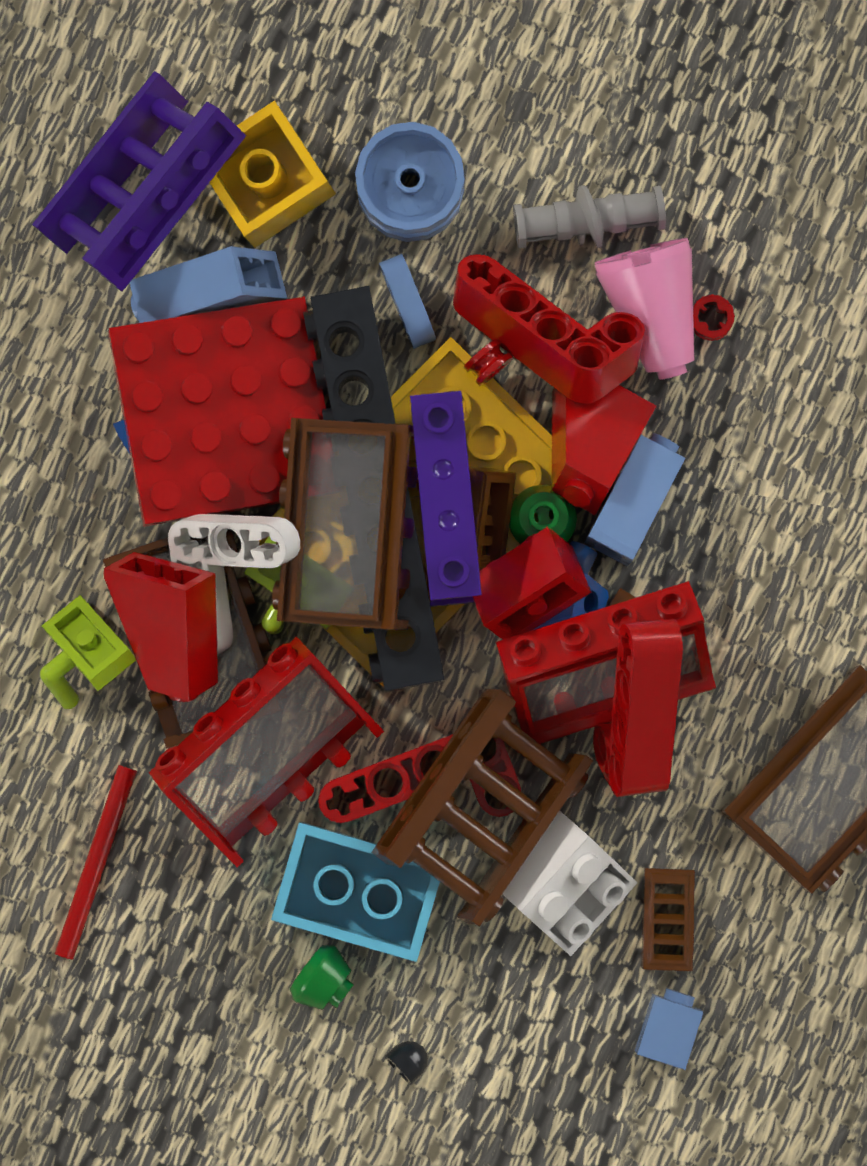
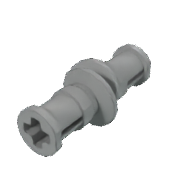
M582 185L578 187L575 202L563 200L552 202V205L522 208L521 204L513 205L514 227L518 248H526V242L549 239L560 241L571 239L574 236H577L579 245L583 246L587 234H591L597 248H602L604 232L621 233L626 232V229L655 225L657 230L666 229L665 202L660 185L652 186L650 192L628 195L616 193L609 194L604 198L595 199L592 198L588 187Z

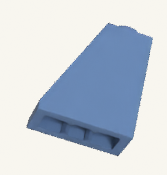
M233 246L132 279L130 282L132 291L131 308L139 323L287 299L275 251Z
M653 433L650 439L643 435L640 436L586 538L585 545L625 566H628L633 561L685 460V457L677 454L679 446L676 443Z

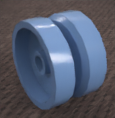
M417 122L392 124L373 135L360 152L355 170L359 206L368 222L386 237L405 242L427 240L445 230L459 213L465 184L462 158L453 142L435 127ZM407 175H416L418 184L415 187L408 188L402 184L405 183Z

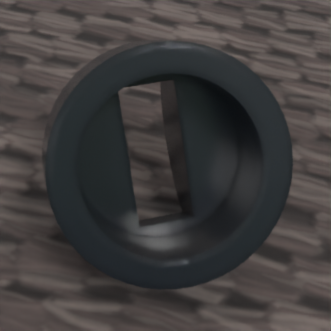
M413 1041L398 1043L384 1056L393 1068L395 1065L402 1072L399 1074L410 1085H413L424 1074L428 1064V1055L424 1047Z

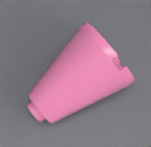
M688 238L660 242L650 245L649 248L634 252L630 250L596 261L594 264L595 274L615 312L630 313L638 317L644 325L645 333L639 359L646 372H657L659 380L687 373L685 364L694 361L692 248H690Z

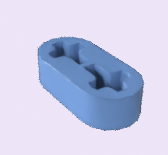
M400 254L379 262L381 272L412 348L415 349L435 341L434 330L403 255Z

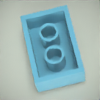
M299 822L271 920L417 962L440 881L413 861L409 864L405 862L401 868L385 864L371 853L377 843Z

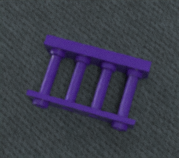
M156 71L152 73L32 224L66 254H68L77 241L89 248L82 259L121 292H123L246 137L218 107L209 102L204 104L195 117L182 110L188 101ZM171 125L182 133L168 151L162 155L152 149V147ZM141 164L151 172L132 194L121 186L135 168ZM109 202L120 209V211L101 233L90 225Z
M461 391L410 396L430 606L475 603L472 596H482L462 393Z

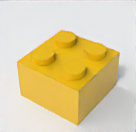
M275 100L237 125L246 137L209 182L243 236L254 248L336 195V192Z

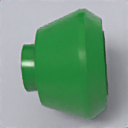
M550 485L532 486L522 491L513 501L509 525L510 530L519 544L547 526L568 542L576 528V509L564 497L551 491ZM549 511L553 513V520H550ZM535 513L538 515L539 522H536L534 519Z
M322 945L313 954L290 987L294 1002L323 1010L328 1003L335 1008L339 1006L354 984L346 979L352 970L336 946Z

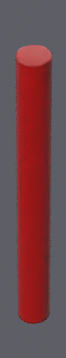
M122 765L117 767L54 953L60 957L70 960L74 959L137 773L136 770Z

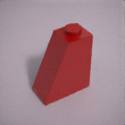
M618 385L600 400L587 404L574 402L554 388L552 391L551 491L564 497L570 504L581 507L596 515L653 414L656 405L621 385Z
M133 552L105 567V582L148 690L168 695L173 701L188 702L195 700L198 695L218 684L216 574Z

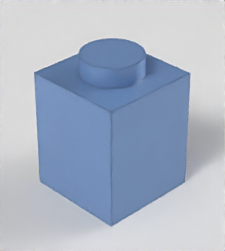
M666 988L664 997L652 994L635 1048L637 1055L686 1070L703 1015L701 1009L693 1007L695 997Z

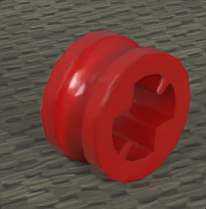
M713 294L703 296L696 301L693 306L694 333L703 340L709 341L721 339L728 334L735 318L733 306L730 302L720 295ZM706 305H715L717 313L725 314V324L719 322L717 325L719 330L711 331L708 329L706 322H699V311L704 314L707 310L705 308Z
M499 339L491 341L464 365V369L467 372L473 371L476 373L477 379L475 382L479 386L491 380L514 358L510 353L504 354L501 352L500 346L502 343Z

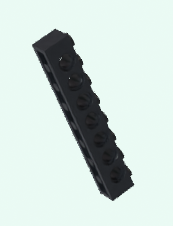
M364 286L311 296L313 310L305 311L303 315L308 341L318 340L322 359L312 360L318 390L328 388L331 408L322 409L323 420L396 424L370 287ZM344 332L353 334L359 341L358 349L352 355L345 357L335 354L330 348L333 338ZM350 381H359L368 388L369 392L366 400L359 405H348L340 398L341 388ZM326 433L327 439L337 437L340 456L331 458L336 487L346 486L350 504L340 507L345 536L355 535L359 554L349 556L355 585L365 584L368 603L359 605L360 614L373 615L377 552L369 547L367 539L370 532L379 527L381 501L375 504L364 502L358 495V489L360 484L368 478L382 480L385 437L377 436L378 443L376 448L368 454L361 455L355 453L349 447V440L352 435ZM407 487L405 518H412L414 521ZM415 522L412 538H403L401 569H409L410 584L404 596L399 600L397 618L409 620L408 626L415 633V642L409 650L397 652L392 650L386 643L388 629L363 627L364 634L374 633L377 653L368 654L374 684L384 683L385 692L444 682L445 680Z

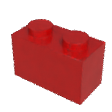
M547 526L540 532L529 536L523 543L499 559L491 561L485 568L480 570L482 596L472 597L483 626L503 640L534 630L590 594L591 590L573 547Z

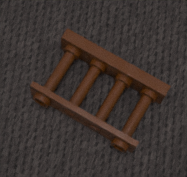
M485 689L371 852L385 864L399 868L405 862L407 864L412 861L466 901L457 917L465 923L479 927L483 921H490L498 913L504 901L501 895L568 797H575L585 786L588 780L586 771L593 762L587 755L569 753L565 760L562 761L511 722L512 716L509 714L516 701L499 689ZM499 737L551 777V780L536 802L532 801L482 762L483 756L480 754L491 738L495 740ZM462 780H473L523 818V821L507 843L454 804L455 798L451 795ZM433 821H444L495 860L479 885L425 845L426 839L423 836Z

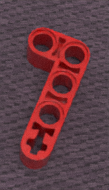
M475 254L469 255L459 262L453 298L455 311L491 340L499 339L504 350L570 400L582 404L598 401L636 372L645 333L644 325L638 317L630 313L616 312L605 316L592 327L586 329L495 259L486 255Z
M674 618L626 623L620 627L612 722L596 725L593 732V747L596 761L616 797L667 791L670 785L683 655L682 635L680 627Z
M453 734L331 780L320 791L318 801L321 812L332 822L345 823L408 800L424 777L420 768L423 756L430 751L441 752ZM498 737L494 740L496 746L494 756L489 761L483 763L521 791V786L504 741ZM387 768L399 772L403 781L401 791L396 796L390 798L382 797L374 787V779L377 773ZM365 776L366 790L375 802V805L365 808L364 798L358 799L349 804L350 813L347 815H342L339 809L331 810L329 808L328 800L334 797V788L341 786L344 793L360 789L355 779ZM469 779L476 799L482 810L496 817H503L514 812L508 807L495 809L489 806L485 800V789Z

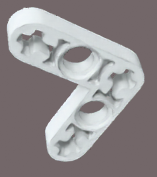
M198 514L181 519L171 526L168 533L171 562L216 574L217 655L226 651L233 641V628L224 566L275 568L294 559L300 550V537L297 529L287 519L265 516ZM228 529H232L239 536L241 541L240 553L235 552L228 545L226 539ZM208 536V541L201 545L196 540L190 539V537L204 538ZM270 536L272 541L278 542L279 547L271 543H264L259 546V540Z

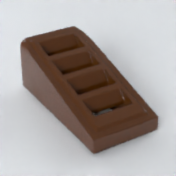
M469 467L480 571L491 561L497 560L506 554L516 473L485 467ZM483 545H486V554H482Z
M645 868L641 952L642 969L693 971L695 870ZM655 883L684 884L683 894L655 893ZM654 903L683 905V914L654 913ZM654 924L682 925V935L654 933ZM654 944L681 945V955L654 954Z

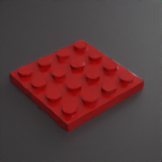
M305 296L108 328L107 332L143 527L175 522L198 514H221L280 503V487L282 481L287 479L288 459L284 457L283 439L286 430L291 429V418L323 420L322 409L326 408L323 390H318L313 368L312 360H317L314 342L308 341L303 315V312L307 311ZM313 432L309 498L338 494L342 491L341 487H336L331 458L335 457L332 438L327 439L326 433Z

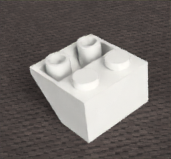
M559 811L509 883L503 895L565 952L572 956L613 909L624 900L625 896L633 889L637 882L595 841Z

